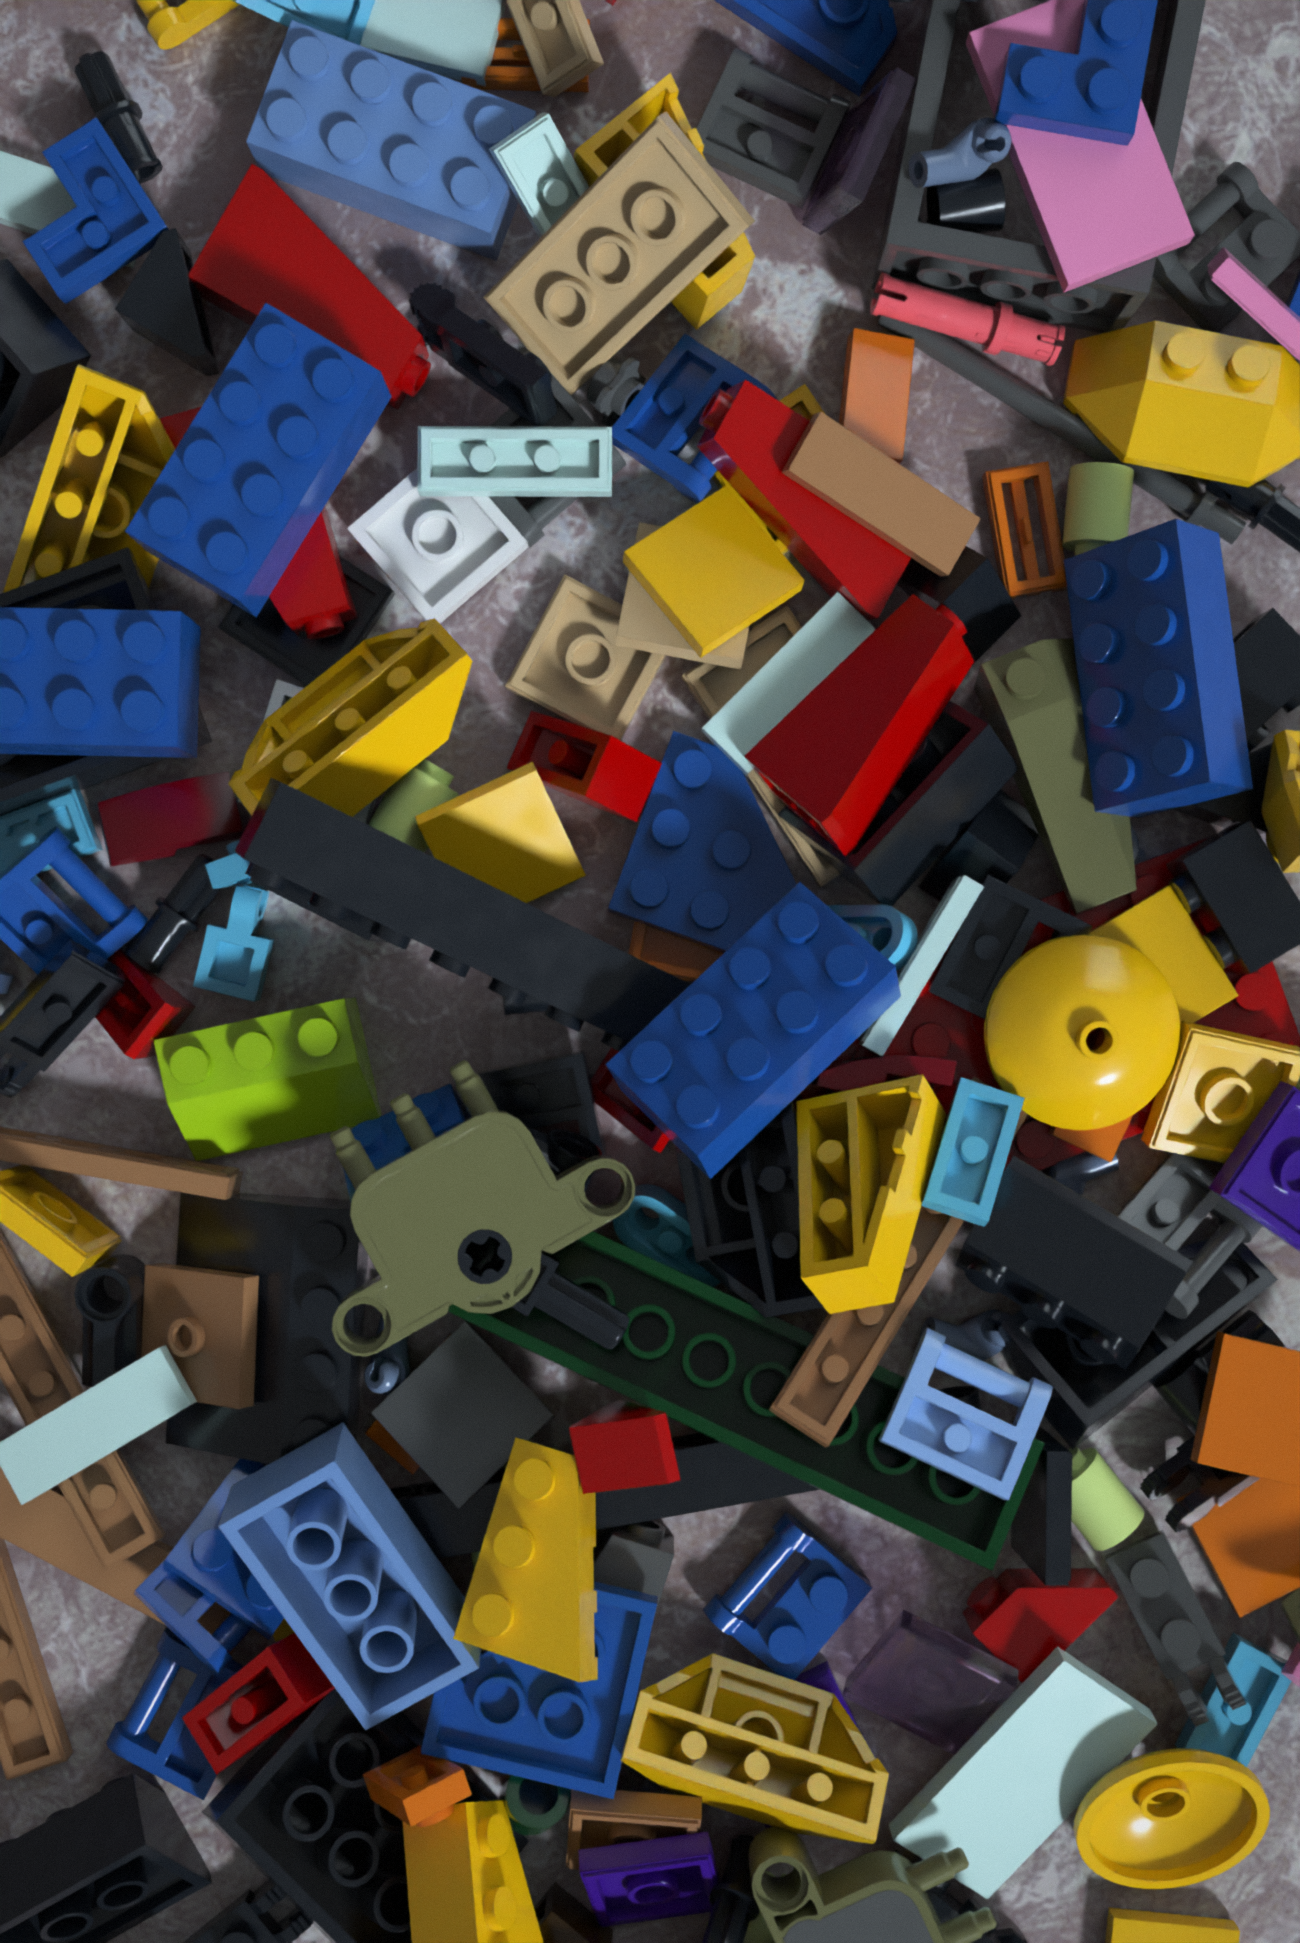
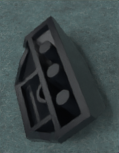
M801 1093L711 1179L675 1145L696 1263L750 1303L751 1307L765 1318L823 1307L801 1279L796 1101L803 1100Z

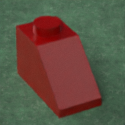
M531 711L506 768L514 771L533 762L544 786L595 808L637 822L662 763L612 735Z
M1006 1568L996 1579L988 1577L975 1587L968 1597V1607L962 1613L972 1634L1023 1683L1057 1646L1065 1651L1119 1596L1095 1568H1071V1581H1068V1585L1045 1586L1030 1568Z
M293 1633L268 1646L184 1715L182 1719L217 1775L298 1718L335 1687L298 1636Z

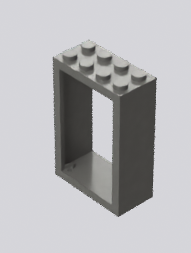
M927 0L871 289H875L881 273L884 272L890 274L891 277L990 306H995L999 301L1013 305L1014 313L1052 324L1058 323L1066 327L1097 333H1106L1124 328L1150 293L1156 257L1063 293L1045 246L922 223L919 212L924 187L917 188L911 182L909 161L914 153L932 149L960 4L959 0ZM1170 0L1148 117L1171 176L1206 0Z

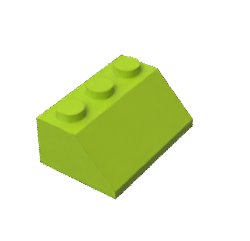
M356 997L333 1000L153 1040L167 1105L196 1161L337 1131L344 1126L349 1128L355 1127L361 1122L374 1120L382 1116Z

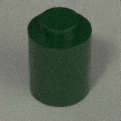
M510 1775L501 1788L499 1800H504L512 1830L522 1835H538L547 1831L565 1815L571 1800V1789Z

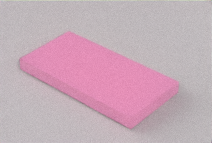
M1049 0L969 32L966 46L994 117L1005 56L1010 43L1075 54L1084 0ZM1140 99L1135 133L1128 146L1004 124L1009 129L1012 138L1011 148L1008 153L1063 293L1185 246L1195 236L1142 99Z

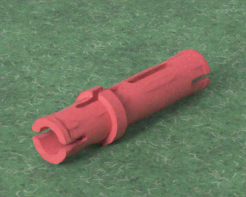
M884 272L881 273L873 292L880 295H878L877 299L873 298L870 305L871 315H881L982 345V351L985 353L998 355L1002 350L1043 362L1047 366H1052L1055 363L1062 348L1052 344L1055 343V340L1064 341L1065 337L1064 325L1052 324L1014 313L1013 305L999 301L995 306H990L891 277L890 274Z

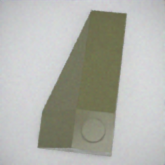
M1074 639L1040 640L982 663L974 690L990 726L1019 767L1013 778L1074 915L1076 916L1135 892L1137 888L1130 817L1094 811Z

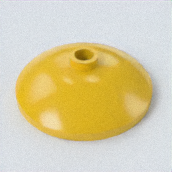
M1090 934L1055 938L1034 947L1021 956L1006 971L997 984L989 1001L984 1024V1044L988 1064L1002 1091L1024 1097L1021 1110L1033 1118L1054 1127L1070 1130H1092L1107 1127L1127 1119L1146 1106L1163 1087L1169 1077L1176 1060L1180 1041V1018L1177 1003L1170 985L1157 966L1140 951L1125 943ZM1095 1028H1102L1105 1035L1103 1044L1098 1049L1089 1050L1086 1044L1087 1035Z
M1166 1749L1132 1758L1102 1776L1083 1798L1076 1811L1073 1826L1074 1836L1083 1861L1091 1870L1104 1879L1133 1888H1176L1217 1876L1247 1857L1266 1833L1270 1819V1807L1260 1780L1243 1764L1226 1756L1201 1749Z

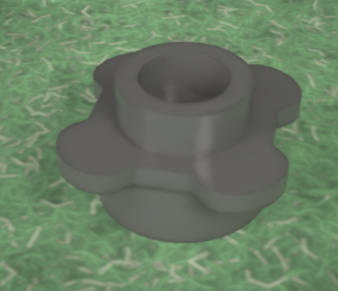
M633 357L628 358L624 363L616 358L608 360L596 372L588 388L587 400L596 410L603 413L602 424L606 427H612L645 385L646 378L638 373L640 362Z

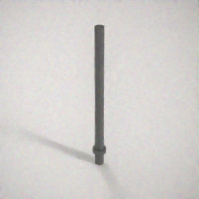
M880 317L878 324L896 336L915 339V348L1098 462L1116 463L1132 468L1134 470L1133 484L1187 517L1185 522L1197 526L1201 525L1206 529L1218 532L1219 537L1230 544L1234 543L1244 529L1246 522L1216 504L1215 502L1218 497L1206 490L1203 494H1200L1163 470L1121 462L1091 432L1083 420L947 335L888 317Z

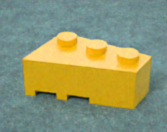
M671 72L575 150L573 159L589 187L664 112L669 114L704 157L702 153L704 144L697 129H691L678 101L679 90ZM743 232L671 301L696 330L743 291L755 259V254L745 233Z
M923 1074L796 1101L801 1279L829 1314L895 1302L947 1116Z
M515 1437L453 1639L577 1682H585L598 1679V1657H595L594 1613H597V1591H594L593 1547H596V1492L583 1494L575 1455Z
M504 1800L453 1804L454 1812L449 1817L426 1827H418L416 1824L409 1826L403 1822L412 1943H544Z

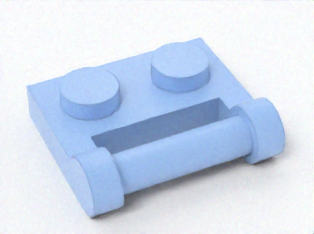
M926 1328L915 1349L910 1367L878 1441L1003 1500H1009L1049 1403L1053 1386L1034 1377L1029 1382L945 1344L946 1336ZM934 1368L1018 1407L1013 1424L1011 1425L928 1386Z

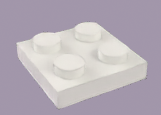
M418 467L347 528L355 540L426 621L435 618L439 623H442L529 547L526 539L488 496H420L418 493Z

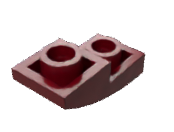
M229 771L168 782L98 802L97 811L110 867L172 857L178 848L240 839L243 828L234 791L228 785L231 779Z
M905 1054L883 1055V1057L879 1055L860 1057L829 1065L812 1081V1084L826 1087L825 1095L884 1083L888 1073L896 1075L895 1080L923 1074L932 1090L934 1083L952 1087L957 1061Z

